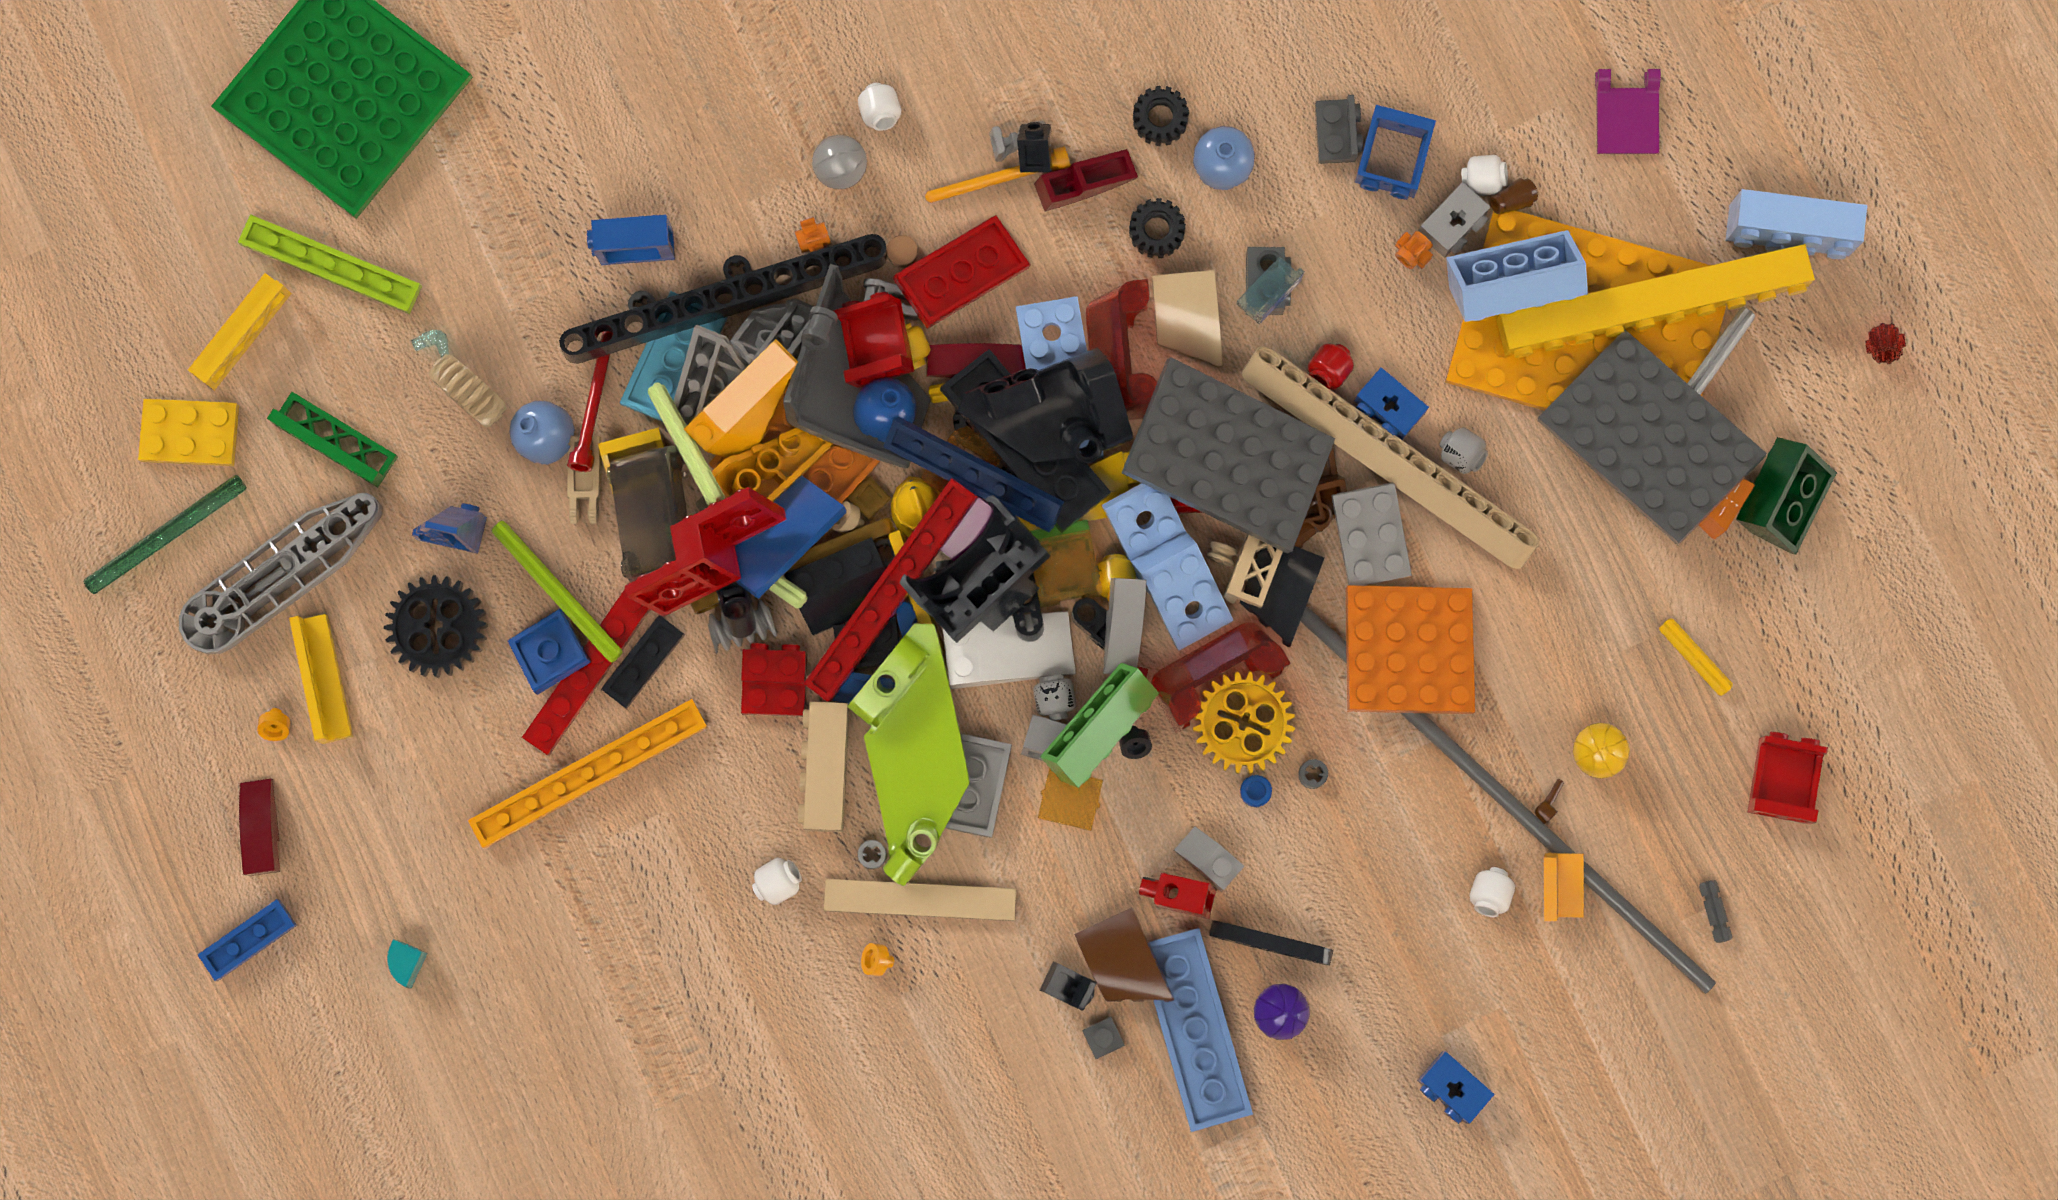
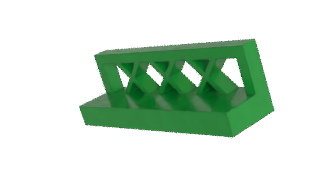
M294 392L290 393L279 411L273 408L266 418L278 428L377 488L398 458L393 452ZM295 402L305 407L306 420L295 422L287 417ZM311 411L319 416L312 418ZM327 420L332 425L334 435L322 438L315 433L314 423ZM309 424L310 430L305 428L304 425ZM337 427L345 432L338 434ZM353 436L358 440L360 451L348 454L342 450L340 439ZM335 440L336 446L330 443V441ZM363 443L370 446L371 448L364 450ZM380 452L387 459L380 470L376 471L368 466L366 455ZM361 456L362 462L355 457Z

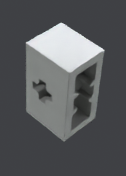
M1462 182L1427 218L1418 231L1432 242L1433 248L1444 258L1451 251L1456 255L1468 242L1464 237L1472 229L1477 233L1489 220L1486 215L1490 206ZM1457 218L1462 220L1461 224H1456L1454 227L1450 224L1451 220H1456Z

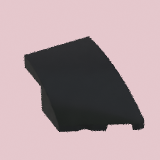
M1294 546L1293 551L1290 553L1282 552L1263 606L1259 608L1241 600L1239 602L1250 613L1256 615L1262 625L1266 628L1270 626L1282 638V643L1286 647L1290 648L1324 557ZM1267 548L1259 551L1255 561L1259 569L1269 566L1272 562ZM1267 572L1261 574L1264 580L1266 578ZM1255 576L1248 579L1244 593L1258 598L1261 586Z

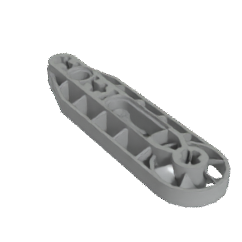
M358 493L303 514L193 595L184 604L179 615V631L184 641L193 649L208 655L221 654L235 647L347 564L375 524L380 520L382 515L380 502L371 494ZM363 504L368 506L369 513L367 515L362 513L361 506ZM326 513V517L307 531L302 528L301 525L311 517ZM347 515H353L357 523L355 524ZM340 521H345L346 529L344 533L335 536L333 534L334 525ZM297 528L301 535L279 550L276 543ZM323 533L332 540L330 543L325 541L326 538L322 536ZM313 541L317 543L318 551L315 553L311 551L312 547L310 544ZM349 544L350 548L342 559L331 566L327 559ZM272 547L275 554L254 569L250 562ZM323 563L327 570L305 585L301 578ZM280 564L283 566V568L280 566L279 568L276 569V571H274L272 574H270V575H269L268 577H266L264 580L258 582V583L255 585L256 587H255L253 590H251L249 593L246 594L245 590H247L249 587H251L253 584H255V583H256L257 581H259L261 578H263L264 576H266L268 573H270L272 570H274V569H275L276 567H278ZM246 566L250 573L231 587H228L224 581ZM286 572L288 573L285 577L280 579L278 582H276L262 594L257 596L255 599L252 600L250 598L258 591L262 592L263 590H265L267 586L276 581L278 578L284 576ZM298 582L302 588L280 604L276 597ZM219 585H221V587L224 590L223 593L212 591ZM212 596L213 607H207L206 597ZM238 596H240L244 603L243 607H240V605L236 601H234V599H236ZM272 601L276 608L254 623L250 616ZM233 604L235 610L230 614H225L227 608ZM191 612L195 614V617L189 615L188 613ZM210 617L217 619V621H213L216 623L213 629L206 626L210 625L207 622ZM246 620L249 623L250 627L244 631V621ZM228 629L235 630V634L228 632Z

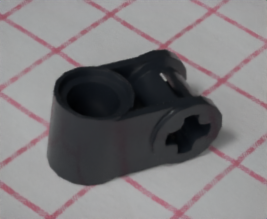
M733 582L717 590L716 593L730 634L736 638H746L756 629L752 596L750 592L737 582Z
M1091 598L1080 599L1072 609V621L1097 646L1104 650L1107 610ZM1081 606L1091 607L1095 613L1094 619L1088 622L1082 621L1078 617L1077 610Z

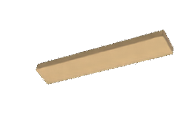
M826 879L824 911L1015 921V888L907 883L905 886H902L896 882Z

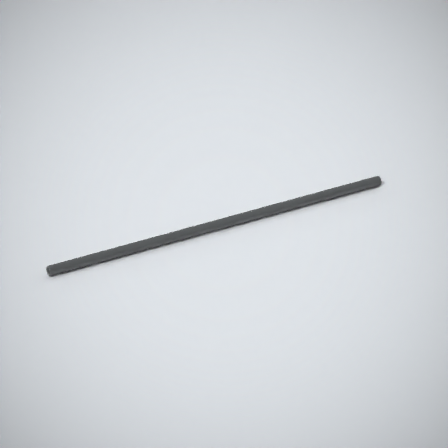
M1306 606L1301 622L1347 664L1346 641ZM1401 713L1552 853H1575L1424 713ZM1584 861V883L1705 994L1708 993L1716 984V981Z

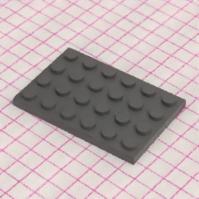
M1624 330L1625 332L1621 333L1538 417V422L1679 546L1766 457L1767 453L1629 332Z
M1170 357L1165 362L1122 474L1285 553H1290L1293 551L1335 438Z

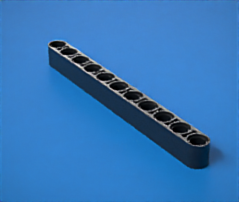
M868 234L576 326L563 332L559 340L560 348L566 360L570 363L579 364L691 329L696 325L700 326L823 287L830 264L839 267L842 280L881 268L886 263V242L879 235ZM870 247H876L880 249L881 253L876 257H870L865 254V251ZM841 256L851 259L850 264L847 266H839L835 261ZM810 266H818L822 269L816 276L808 275L805 272ZM781 275H788L792 278V281L787 285H780L776 282V279ZM753 284L762 287L761 292L755 295L749 294L746 290ZM721 294H730L733 297L727 304H720L716 301ZM692 303H699L703 306L700 312L694 314L689 313L687 308ZM668 312L673 315L672 319L667 323L657 321L658 316L662 313ZM633 322L643 324L642 329L638 332L633 333L627 330L628 326ZM604 331L613 333L612 338L607 342L597 340L598 335ZM573 341H581L583 343L578 351H569L567 347Z

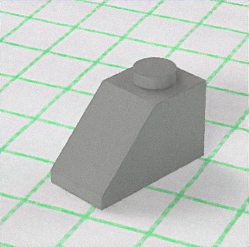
M1196 826L1174 849L1176 853L1221 892L1244 868L1242 863Z

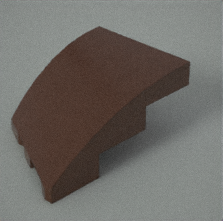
M1333 446L1294 545L1296 547L1302 548L1307 540L1329 526L1330 522L1335 519L1331 495L1347 492L1345 478L1337 472Z
M1132 907L1074 934L1086 963L1107 1002H1121L1123 1000H1131L1133 1002L1163 1000L1171 1002L1174 1000L1165 975L1160 970L1152 947L1146 939L1137 914Z

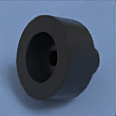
M1132 726L1129 733L1122 736L1119 740L1121 753L1128 759L1145 757L1152 750L1149 733L1144 729H1139L1137 726Z

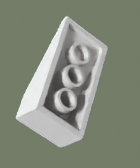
M1068 611L1042 613L1044 632L1038 640L1033 642H1027L1018 637L1013 616H1010L994 632L980 621L958 643L952 640L943 629L950 689L1032 680L1059 674L1064 676L1076 674ZM1024 615L1027 631H1033V625L1035 624L1032 623L1031 615Z

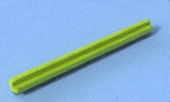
M499 521L491 530L494 536L609 662L616 661L622 655V649L505 521Z

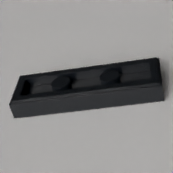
M659 615L601 690L628 709L685 634Z

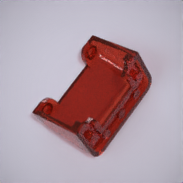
M1148 279L1128 281L1095 298L1086 308L1089 350L1099 348L1111 362L1129 420L1144 418L1157 385L1156 379L1149 374H1132L1128 328L1134 327L1136 316L1148 310L1147 304L1150 295Z
M1251 622L1243 623L1154 674L1151 684L1159 692L1156 699L1176 734L1190 727L1189 721L1198 715L1201 709V701L1194 688L1242 661L1248 671L1268 674L1272 680L1287 671L1291 663L1285 652L1259 625Z

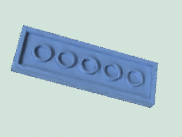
M1200 929L1189 930L1149 942L1174 998L1171 1002L1163 1000H1153L1190 1131L1194 1132L1253 1115Z

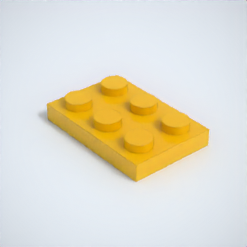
M143 399L138 460L150 463L234 466L239 405L228 402Z

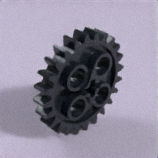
M436 575L432 576L431 584H428L423 577H420V587H416L409 582L408 588L410 592L408 594L400 590L397 592L402 599L400 603L390 601V604L396 610L395 613H385V616L393 621L392 624L385 625L384 629L392 632L393 635L386 638L385 641L389 644H396L390 652L393 655L402 653L398 661L401 665L411 661L409 671L414 673L421 667V675L426 677L430 669H432L434 677L439 678L441 669H444L447 675L452 676L453 666L463 671L464 665L462 661L464 659L472 663L474 662V658L470 654L472 650L482 652V649L476 643L477 640H487V637L479 632L480 629L487 628L488 624L479 621V618L487 613L484 609L476 610V607L482 601L479 598L470 600L474 592L472 589L468 588L461 592L463 588L461 581L458 580L452 587L451 578L448 576L444 578L442 584H440L439 578ZM435 599H438L436 619L443 624L442 627L437 628L438 654H434L436 634L429 629L430 626L436 623L433 607ZM450 603H457L459 607L457 615L452 618H446L444 613L446 606ZM425 604L427 606L426 615L421 619H415L413 616L415 607ZM451 634H457L459 636L457 647L446 649V638ZM420 635H426L428 640L426 647L419 651L415 650L414 640Z

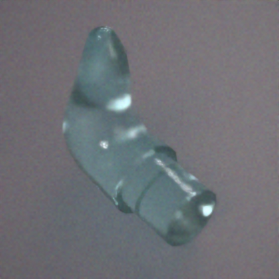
M440 330L422 333L421 336L411 340L416 351L436 345L441 357L449 354L447 336Z

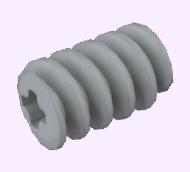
M760 599L758 600L757 610L753 609L756 629L750 636L746 637L750 644L755 641V633H758L761 639L765 640L768 629L775 637L777 636L769 606L767 607ZM721 611L720 621L713 614H709L708 628L716 654L718 653L719 644L726 651L730 650L731 640L738 647H741L743 638H736L730 634L723 612Z

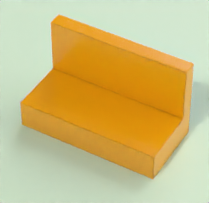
M1545 853L1544 921H1557L1558 917L1584 918V853Z

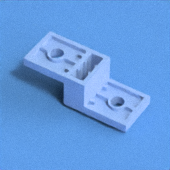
M1078 296L1016 306L1026 369L1040 370L1087 351ZM1054 325L1060 329L1061 335L1057 340L1049 341L1044 338L1043 331L1047 326ZM1089 440L1082 442L1079 448L1085 447ZM1102 451V453H1101V455H1100L1099 458H1103V457H1104L1103 451Z
M1141 483L1102 505L1128 560L1131 561L1135 569L1137 578L1146 580V591L1150 594L1178 650L1234 621L1197 543L1185 531L1168 495ZM1141 512H1151V519L1147 524L1138 525L1136 523L1137 516ZM1192 601L1199 602V609L1196 613L1191 615L1185 614V608L1188 603Z

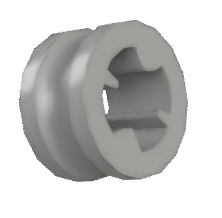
M876 840L865 841L858 849V859L868 869H877L886 861V849ZM867 847L872 850L878 847L881 850L878 853L881 856L878 862L871 860L867 863L864 860V857L867 856L864 853Z

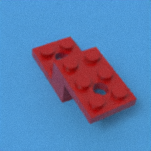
M747 487L737 490L733 495L719 502L710 504L708 508L694 515L684 517L682 521L670 526L676 560L667 562L661 568L649 574L641 575L635 581L625 585L626 597L662 616H666L741 579L735 545L787 520L785 509Z

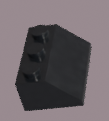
M871 537L784 575L787 580L807 594L808 599L799 610L811 634L814 636L833 628L834 625H840L849 621L887 567L876 541Z

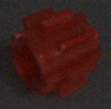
M1880 323L1879 326H1874L1868 332L1869 340L1865 341L1867 354L1872 353V358L1877 363L1892 364L1893 361H1898L1900 356L1903 355V348L1906 347L1905 334H1900L1899 328L1895 324Z

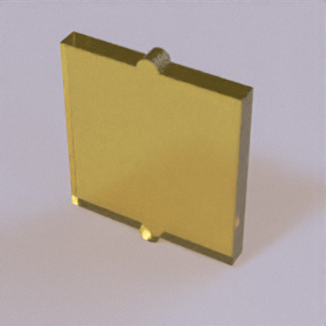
M1049 768L1045 788L1040 791L1043 797L1037 819L1092 831L1096 809H1099L1101 806L1098 801L1103 780L1090 777L1077 788L1062 782Z

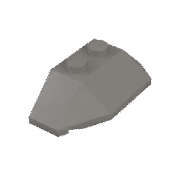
M794 298L787 300L786 304H773L753 310L730 342L748 365L775 339L797 360L802 348L801 336L803 330L808 328L810 322L809 313L814 306Z
M699 325L694 327L673 401L686 426L748 366L747 362L726 336Z

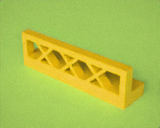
M264 273L192 363L188 371L215 391L292 293L279 281H275Z
M322 614L305 619L300 616L290 617L289 621L314 741L326 744L353 737L328 615Z

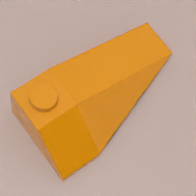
M775 339L711 400L684 430L706 452L725 458L751 449V447L761 442L766 427L774 415L775 408L790 381L798 361Z
M794 428L780 434L775 439L763 444H757L743 453L725 458L711 472L725 498L733 495L739 489L749 487L775 502L833 443Z

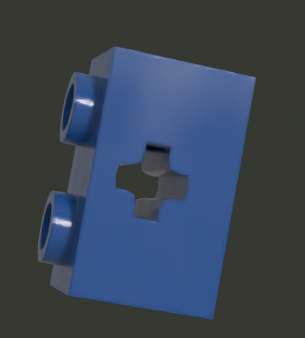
M1382 367L1362 388L1354 400L1358 404L1356 406L1358 410L1370 418L1374 417L1382 424L1381 426L1401 440L1407 436L1429 408V406ZM1394 402V410L1390 409L1387 412L1383 409L1385 403Z
M1442 1051L1417 1080L1423 1085L1420 1091L1432 1102L1439 1099L1446 1105L1447 1108L1444 1112L1458 1124L1462 1120L1470 1124L1495 1095L1446 1051ZM1448 1083L1460 1084L1458 1091L1461 1095L1459 1097L1454 1095L1449 1097L1447 1095L1450 1091L1446 1086Z

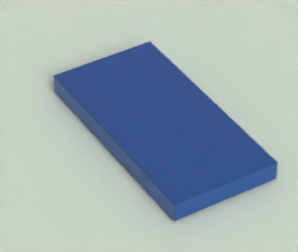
M802 475L774 502L785 509L787 520L735 545L741 579L735 582L758 599L847 513L844 505Z

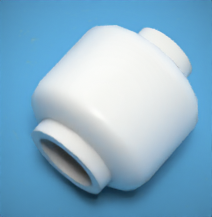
M872 83L858 97V106L864 123L875 130L883 131L892 128L901 116V106L897 93L889 85Z
M1497 155L1473 156L1469 159L1467 168H1462V182L1469 186L1478 196L1495 195L1504 186L1508 185L1506 162H1501L1500 157Z
M775 858L755 871V883L752 885V888L759 900H766L770 904L778 905L799 891V883L802 881L798 868L791 860L785 861L782 858Z
M1491 867L1490 870L1477 873L1470 892V901L1474 905L1475 911L1488 917H1497L1499 914L1508 911L1515 892V883L1508 877V872L1501 868Z

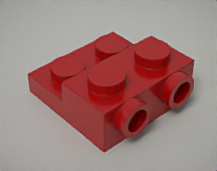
M752 643L750 644V649H743L741 672L742 715L803 717L806 701V685L803 683L807 679L808 654L806 651H800V645L784 644L781 645V650H769L768 644Z

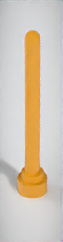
M1065 146L1053 149L1051 153L1052 171L1069 168L1071 165ZM1018 165L930 190L925 194V199L933 203L1039 172L1020 173V166Z

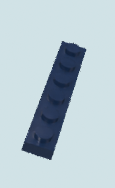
M897 417L892 422L883 446L884 448L948 481L953 478L983 499L994 495L1014 515L1047 532L1054 528L1064 501L900 417Z

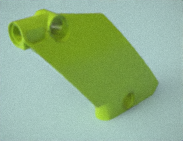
M914 623L847 706L871 726L864 735V740L888 843L890 859L883 866V870L893 881L902 886L909 882L927 858L934 852L942 832L970 783L960 729L935 624ZM882 675L892 676L895 680V687L892 689L883 687L880 677ZM919 834L929 836L932 842L931 846L922 847L917 843L916 836Z

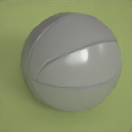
M845 135L829 136L817 146L813 153V171L818 180L829 188H850L856 185L866 172V153L861 144L852 137Z

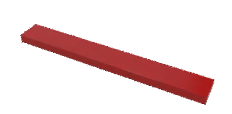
M953 478L950 479L805 680L804 685L827 702L833 700L909 595L900 584L902 576L905 574L914 579L922 577L979 498Z

